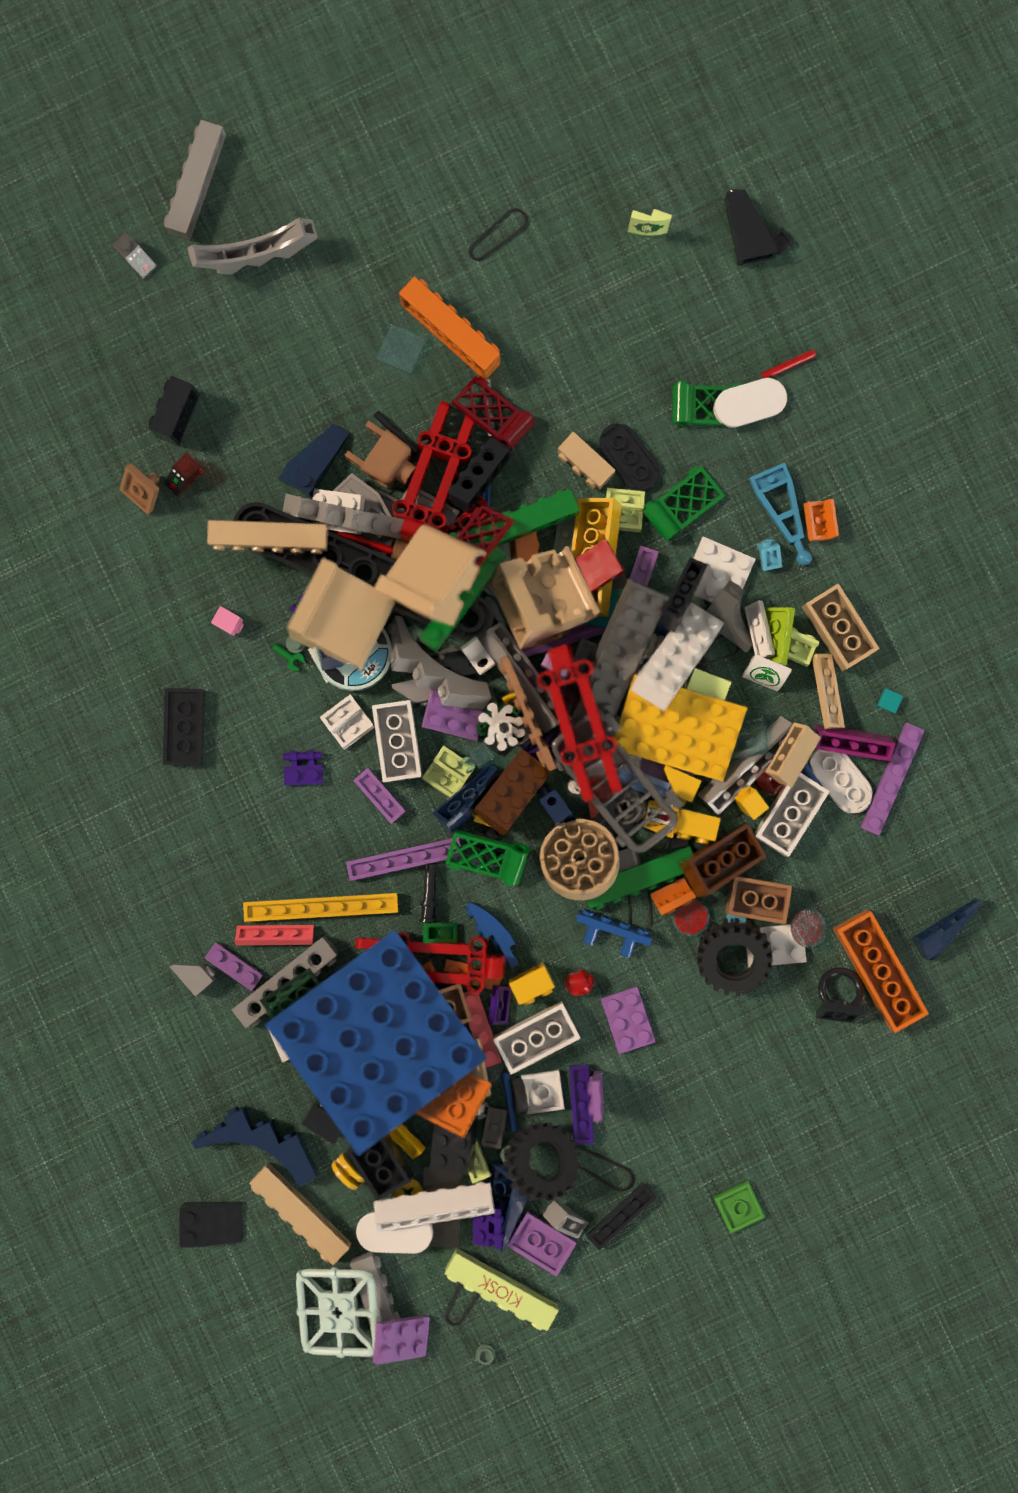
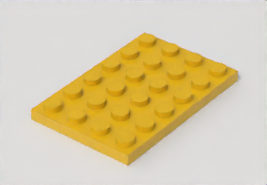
M634 674L619 720L622 728L614 736L623 749L631 755L724 781L747 707L680 688L668 707L663 711L631 690L638 674Z

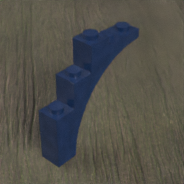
M236 1106L228 1110V1114L224 1118L226 1124L223 1121L213 1126L214 1130L207 1132V1130L196 1134L197 1138L192 1142L195 1149L221 1142H238L255 1146L279 1160L292 1174L298 1186L317 1178L319 1174L300 1132L293 1133L291 1131L283 1135V1139H281L272 1119L268 1121L262 1119L255 1123L256 1127H254L245 1106L240 1109Z

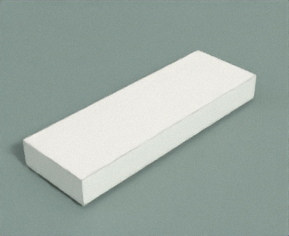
M758 600L744 608L754 652L756 655L767 659L775 655L764 604L763 601Z

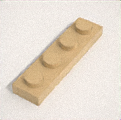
M815 654L812 656L824 729L841 730L845 728L832 654Z

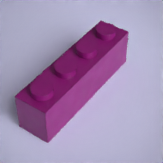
M815 724L814 732L821 737L815 749L891 761L895 742L891 736L844 728L841 730H825L824 725Z

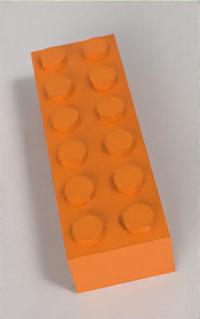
M414 276L399 292L401 306L474 372L487 379L500 365L499 348L493 343L489 344L485 340L486 337L479 330L475 331L470 327L471 323L463 317L461 319L456 314L457 311L450 304L447 306L442 302L443 298L437 292L432 293L428 289L429 286L424 280H418Z
M864 910L832 928L889 1030L896 1033L929 1014L871 911Z

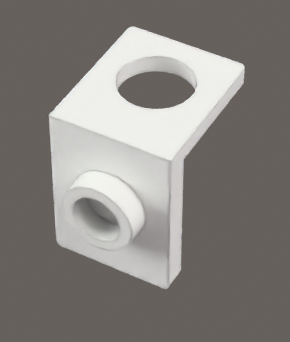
M474 637L461 647L479 675H482L495 665V662L477 637ZM485 658L488 660L486 666H478V662L481 659Z

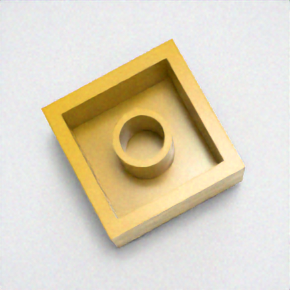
M684 809L678 811V822L674 830V834H677L676 838L682 840L693 838L695 843L703 845L716 840L720 818Z
M544 962L509 979V985L519 1005L524 1003L526 1006L534 1002L536 996L541 994L544 997L552 993V988H554V982Z

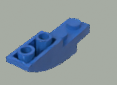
M471 901L467 903L468 908L466 912L471 919L475 918L478 924L475 927L480 936L484 935L487 938L493 935L492 942L497 949L501 948L504 953L501 956H506V966L509 964L512 968L517 966L519 962L510 948L516 942L510 932L489 911Z

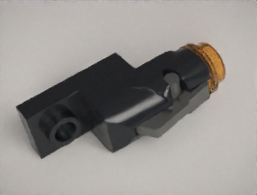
M453 646L430 655L434 661L460 676L479 675L473 666L470 667L469 660L462 650L457 651ZM484 661L478 662L479 667H484L487 665V663L485 664Z

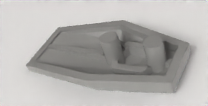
M352 473L333 490L336 492L365 495L364 511L392 517L379 493ZM374 534V535L377 536L378 538H380V537L382 536V535H379V534Z

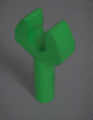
M278 643L273 646L272 649L288 660L287 668L300 672V669L294 665L295 660H300L306 664L304 656L299 652L292 655Z

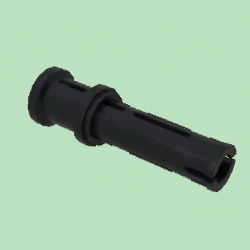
M425 864L424 896L420 902L422 913L419 922L436 923V864Z

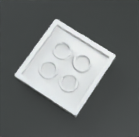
M702 537L694 559L708 566L694 596L712 603L729 580L738 584L743 589L755 558Z

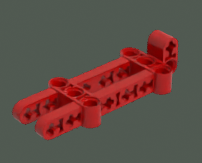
M442 400L438 406L430 431H422L418 436V448L422 453L405 499L395 501L392 507L393 517L404 519L401 528V540L407 542L412 540L418 529L423 525H429L442 532L446 530V516L443 514V510L449 496L448 490L454 483L459 466H466L471 461V447L468 445V441L475 422L468 416H465L457 440L441 435L451 403ZM424 440H429L431 443L425 445L422 442ZM442 446H447L449 449L447 451H443L440 448ZM460 452H465L467 456L461 457L458 454ZM432 457L449 463L432 509L415 503ZM399 508L406 510L403 514H399L396 511ZM421 514L424 516V518L422 520L415 519V516ZM439 520L443 524L440 526H435L433 522Z
M570 644L549 649L548 655L553 669L541 673L537 678V683L540 688L549 689L567 747L561 753L562 762L565 765L573 766L584 802L594 800L593 790L584 762L598 757L602 759L612 793L623 791L612 755L618 746V741L614 736L606 735L589 681V676L594 673L595 669L593 662L587 659L573 662L574 656ZM582 663H587L590 666L588 674L581 673L580 665ZM563 669H568L571 672L569 680H564L561 677ZM544 675H549L552 678L551 685L546 686L543 684L542 678ZM574 681H578L595 739L579 744L560 687ZM604 740H611L614 744L613 749H605L603 746ZM586 745H591L594 748L595 752L593 755L585 753L584 748ZM567 751L575 753L576 758L574 761L567 760Z
M406 931L398 933L399 936L402 935L406 938V946L411 953L468 955L467 973L424 970L434 983L465 984L470 993L478 994L486 987L487 978L502 979L505 977L506 956L488 955V941L483 936H476L471 939L469 944L423 943V941L412 940V936ZM356 937L355 948L369 949L382 938ZM475 940L483 943L482 950L475 949ZM474 960L481 961L482 968L480 970L473 967ZM473 979L481 982L480 989H475L472 986Z

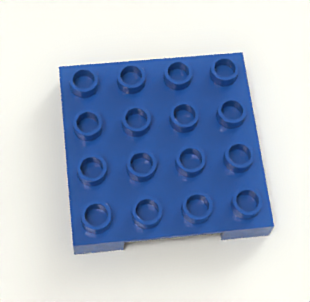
M395 929L265 1024L358 1155L487 1059L482 1049L462 1024Z

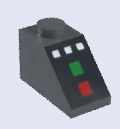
M126 232L112 244L115 251L143 279L157 267Z

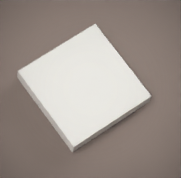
M559 1070L521 1075L527 1094V1115L565 1109Z

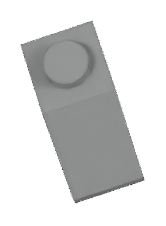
M415 680L392 684V688L414 703H420L421 706L427 705L430 689L417 688Z
M175 963L170 967L194 996L199 995L216 980L213 969L209 966L206 967L204 964Z
M556 1200L547 1207L543 1215L557 1231L577 1239L589 1224L587 1220L568 1206Z

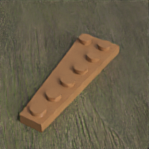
M507 655L499 658L502 663L498 665L503 676L507 675L509 682H506L510 693L514 692L517 698L514 700L518 711L522 710L524 717H521L525 728H530L532 733L529 734V738L532 744L537 745L539 749L536 754L543 767L547 766L549 771L556 769V765L544 739H542V733L534 720V715L527 704V699Z

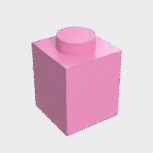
M221 606L211 621L212 624L233 636L236 633L238 634L244 625L242 618Z

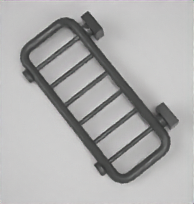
M610 712L603 717L606 735H612L610 731L613 730L616 733L622 728ZM588 715L581 717L572 724L574 732L586 723H590ZM561 733L555 738L551 746L552 753L557 759L554 763L560 771L565 769L578 785L572 765H565L561 760L559 746L565 741ZM594 735L587 741L595 739ZM606 739L608 743L611 745V747H609L607 750L613 749V742L609 739ZM618 743L615 751L623 762L616 767L617 771L627 765L636 777L622 787L623 791L615 793L604 803L599 800L594 792V800L590 801L619 835L616 837V840L622 847L627 845L634 852H645L673 831L678 820L672 808L675 806L678 810L684 805V802L672 788L665 792L667 798L664 799ZM572 752L570 755H568L566 757L567 760H570L573 756H575V753ZM601 757L596 758L590 764H588L585 767L586 771L590 769L593 765H595L598 761H600ZM607 775L592 786L593 791L607 780ZM639 780L648 790V793L618 817L614 818L605 806ZM652 795L661 807L627 834L618 821ZM664 810L670 818L669 823L645 843L637 845L630 836Z

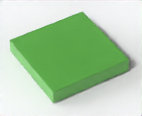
M748 1180L713 1197L730 1234L765 1218Z

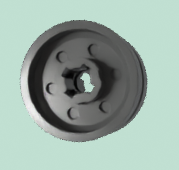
M626 789L607 804V809L616 818L627 809L626 803L630 807L643 797V794L634 789ZM646 799L621 818L618 823L632 824L640 821L647 810Z

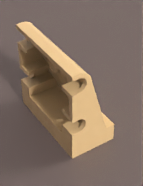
M423 525L418 529L387 576L380 575L375 590L429 618L453 626L464 603L458 599L459 593L464 589L470 590L479 570V567L475 566L474 560L479 554L485 556L486 552L429 525Z
M568 546L558 554H556L555 550L535 554L527 562L519 558L500 563L490 581L493 592L520 649L534 646L540 640L591 621L600 613Z
M323 558L287 627L290 639L312 649L316 647L322 650L325 655L345 664L351 663L358 667V670L362 671L395 605V600L338 568L337 564Z

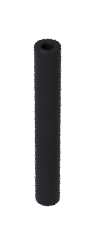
M379 411L374 414V417L386 429L410 447L414 456L419 452V449Z

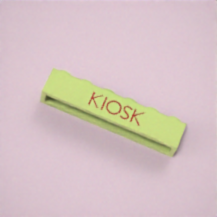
M456 1248L445 1268V1274L449 1280L455 1283L457 1281L462 1283L464 1288L470 1292L476 1291L480 1293L481 1297L486 1301L490 1302L492 1300L496 1302L504 1311L510 1310L514 1312L517 1318L523 1321L525 1319L530 1321L538 1330L544 1329L548 1331L559 1311L557 1303Z

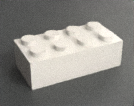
M406 700L373 705L372 710L383 782L423 777L412 701Z
M800 773L792 787L786 785L782 787L755 830L754 835L758 840L783 856L789 857L830 791Z
M562 1001L493 1037L510 1074L580 1039V1035Z

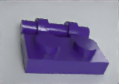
M295 750L290 753H283L284 761L291 760V766H284V785L323 784V765H315V759H322V751L314 752V750H308V752H297ZM298 760H308V765L298 766Z
M494 1208V1214L473 1217V1244L490 1247L494 1241L495 1249L502 1248L504 1234L502 1233L503 1215H501V1208Z

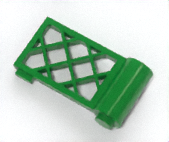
M677 381L673 385V425H724L712 415L714 410L710 413L703 404L709 398L715 403L716 399L712 395L716 391L723 392L744 383H732V387L695 386L688 384L687 381ZM696 391H703L708 397L701 403L696 398ZM699 408L708 415L704 420H696V411Z
M697 466L687 472L689 476L655 502L650 500L644 505V515L666 542L725 497V494L702 466L700 468ZM699 473L705 478L704 485L694 484L695 476ZM682 486L691 487L690 496L680 495V488ZM694 487L704 489L703 498L693 497ZM707 489L714 490L718 497L714 500L706 499ZM668 497L676 498L675 508L668 507L664 500ZM679 499L689 500V509L678 508ZM692 500L703 502L700 511L691 510ZM678 512L688 513L687 521L683 524L677 518Z
M455 830L445 864L449 865L448 868L459 871L461 868L500 878L506 885L514 886L520 883L530 849L522 843L508 844ZM461 837L466 839L468 843L459 846L456 839ZM480 842L485 844L487 848L478 851L475 844ZM471 847L475 854L467 857L463 850ZM498 847L506 849L505 853L499 856L493 850ZM459 852L463 858L460 861L452 860L451 856ZM490 852L493 859L485 862L481 855ZM478 857L482 864L475 866L471 864L470 860ZM497 862L500 867L499 872L491 870L488 865Z

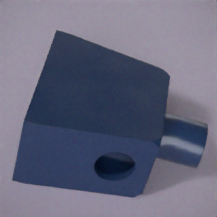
M547 785L539 788L538 793L542 797L539 801L556 826L563 822L575 821L572 812L556 790L551 791Z

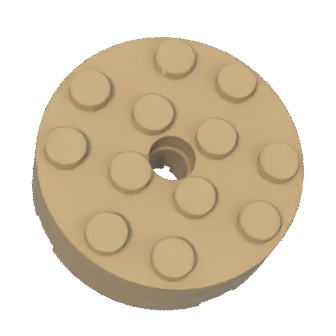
M576 819V821L559 824L546 836L540 851L541 867L547 883L556 893L568 899L589 900L600 896L612 886L619 872L620 859L614 837L604 826L591 820ZM578 857L585 858L582 861H575Z

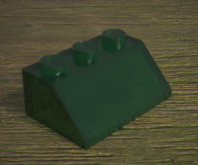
M309 967L259 1001L270 1018L273 1019L321 984V982Z

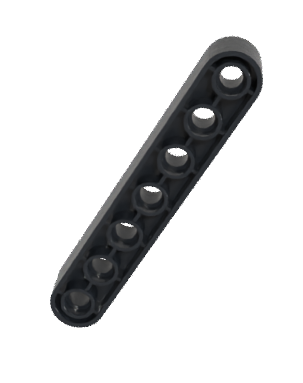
M252 502L244 505L238 510L233 520L240 522L311 524L261 502ZM328 532V551H323L322 554H312L311 551L304 550L301 554L291 553L290 550H283V553L272 552V549H264V552H254L252 549L247 548L257 555L310 578L314 577L323 556L327 552H334L337 554L335 564H337L338 568L356 578L361 568H371L373 571L370 580L365 581V583L374 588L380 575L387 576L397 561L332 532ZM479 596L467 611V613L472 612L479 617L478 624L469 628L462 623L461 619L448 637L463 644H466L474 637L481 640L487 634L486 631L494 626L493 612L489 603ZM396 600L391 613L402 616L424 627H427L433 620Z

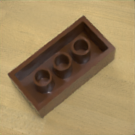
M521 748L477 805L473 813L504 836L552 771H549L547 767H543L539 761Z
M746 823L726 832L714 842L709 843L681 861L679 865L696 896L702 897L713 893L767 856L749 824Z

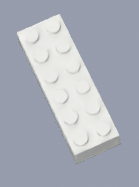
M691 602L675 633L669 632L637 676L631 690L665 711L717 637L724 622Z

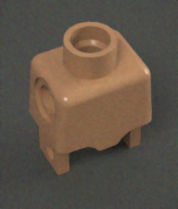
M368 421L365 425L367 430L380 439L365 461L349 451L345 454L346 459L360 468L363 475L386 488H391L396 480L404 486L408 485L416 469V465L410 462L412 458L410 447L388 429L383 431Z

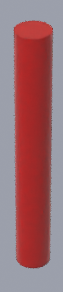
M812 349L761 373L762 379L775 376L816 357L815 351Z
M337 532V535L359 545L392 554V546L350 533Z

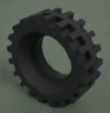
M727 918L723 919V924L719 925L715 922L711 930L708 928L705 930V936L699 940L697 964L700 968V975L705 977L707 985L713 984L714 990L717 992L720 988L723 989L724 995H729L730 991L736 992V996H740V991L746 990L747 994L752 993V987L755 986L759 989L761 982L768 980V973L772 971L773 962L771 944L768 942L766 933L762 934L758 925L755 927L751 926V921L746 920L745 923H740L739 918H735V922H729ZM730 944L743 945L753 955L752 965L743 972H727L720 968L717 963L716 957L721 948Z
M539 1122L516 1132L514 1134L515 1137L507 1143L510 1147L504 1151V1155L508 1157L507 1161L503 1162V1167L508 1166L509 1170L505 1174L506 1178H512L513 1183L510 1184L511 1187H517L520 1190L518 1194L520 1196H528L527 1200L544 1202L567 1194V1190L573 1189L575 1186L573 1181L579 1179L580 1175L576 1171L582 1166V1163H577V1157L581 1156L580 1151L575 1152L574 1146L577 1145L576 1141L571 1142L569 1140L571 1134L568 1131L563 1133L560 1125L554 1127L551 1122L544 1124ZM538 1143L550 1145L557 1154L559 1169L552 1179H540L531 1169L529 1153Z

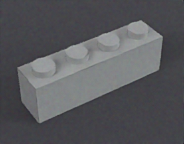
M368 1252L352 1258L350 1262L352 1270H364L373 1274L372 1277L376 1287L377 1309L380 1311L378 1322L399 1319L398 1312H395L392 1306L394 1304L393 1296L391 1293H388L386 1288L388 1286L385 1274L382 1275L380 1270L382 1265L379 1256H375L374 1252ZM355 1278L357 1285L362 1281V1278ZM366 1283L359 1293L365 1309H369L368 1286Z

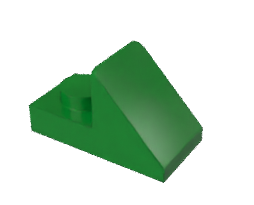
M426 922L423 924V943L457 942V923Z

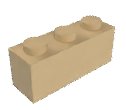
M574 432L558 447L559 459L565 464L568 462L573 467L572 470L578 476L582 475L587 479L586 483L592 489L600 490L615 474V469Z
M794 722L765 772L778 783L792 787L821 737L808 726Z

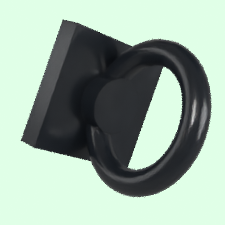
M837 967L826 971L821 976L818 984V993L823 1004L816 1010V1018L854 1024L864 1015V1007L859 1006L864 997L862 981L853 971L846 968ZM843 975L854 983L856 997L850 1004L844 1000H830L826 993V984L831 977Z

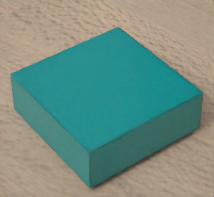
M885 688L877 707L895 714L903 696Z

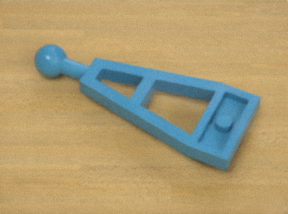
M782 463L750 477L749 481L757 499L789 544L794 543L798 552L797 562L802 566L810 564L812 555L810 552L805 551L800 540L804 538V532L793 481L786 464ZM786 484L791 510L777 515L763 493ZM793 516L797 533L794 536L790 534L782 520Z

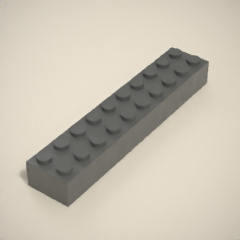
M631 579L627 580L600 640L593 660L594 673L589 676L602 723L605 721L603 717L608 712L613 717L615 716L669 598L665 594ZM582 694L574 714L570 718L572 724L581 717L588 715ZM586 723L575 732L578 744L586 742L594 735L590 723ZM565 741L559 746L561 753L567 748ZM587 745L584 748L587 755H593L595 752L591 745ZM551 749L550 754L552 756L553 761H556L557 759L554 757ZM567 751L566 757L570 755L573 751ZM573 756L569 761H574L576 756ZM595 759L585 761V767Z

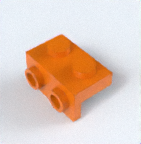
M834 499L804 503L809 541L829 540L839 536Z
M684 877L650 894L661 915H669L675 912V908L681 905L687 906L693 902L692 899L696 898Z

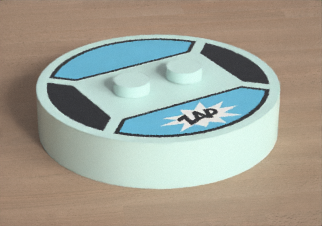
M383 628L362 671L358 670V667L351 663L339 668L322 671L315 647L317 667L322 676L339 689L346 691L368 689L376 685L389 669L388 654L392 650L391 642Z

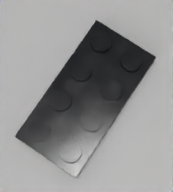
M165 688L163 765L203 766L205 689Z

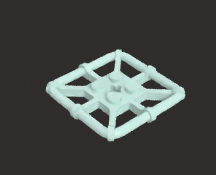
M332 1267L331 1269H304L297 1272L298 1308L296 1312L299 1316L302 1350L305 1353L337 1355L338 1358H344V1356H373L376 1322H378L380 1311L377 1309L376 1287L371 1272L343 1270L337 1267ZM311 1277H330L332 1279L333 1291L323 1290ZM340 1278H362V1281L353 1291H341ZM304 1283L318 1296L319 1307H306ZM367 1283L369 1309L358 1308L357 1294ZM336 1307L339 1309V1311H342V1314L340 1316H338L335 1312ZM307 1315H319L321 1329L309 1342ZM359 1316L370 1318L372 1339L359 1327ZM324 1332L337 1334L338 1347L313 1345ZM344 1333H354L367 1348L345 1347Z

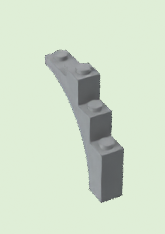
M297 218L282 228L253 239L222 245H191L187 249L193 267L216 269L219 274L233 275L245 265L260 267L273 257L290 258L316 240L318 236L313 220Z
M291 494L285 495L283 512L296 517L401 539V528L404 519Z
M395 615L387 629L391 638V647L393 648L388 654V661L392 671L413 673V679L416 682L417 688L438 690V696L443 706L484 710L491 699L487 683L460 676L434 661L412 638L406 628L403 617Z

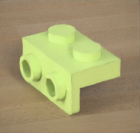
M792 627L788 659L807 667L810 664L815 648L819 645V641L815 640L814 636L801 634Z

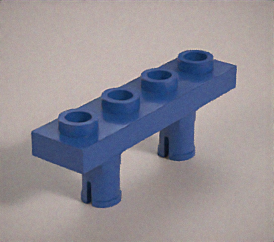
M579 909L576 921L588 925L583 940L586 944L594 945L599 930L625 938L620 954L624 957H631L636 942L648 946L651 944L652 934L645 928L639 927V929H636L627 922H615L613 918L602 915V917L595 915L589 909Z

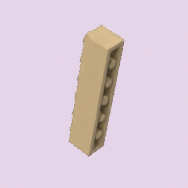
M208 520L207 544L213 547V550L224 551L225 548H233V551H244V548H250L254 552H264V549H272V552L275 553L291 550V553L301 554L304 550L311 551L312 554H322L323 551H328L329 528L327 525Z
M269 1162L249 1183L251 1189L257 1195L261 1194L265 1198V1203L270 1208H275L279 1212V1216L283 1221H288L293 1226L292 1228L296 1234L302 1235L312 1249L316 1248L321 1253L320 1256L325 1262H330L334 1265L350 1248L351 1242Z

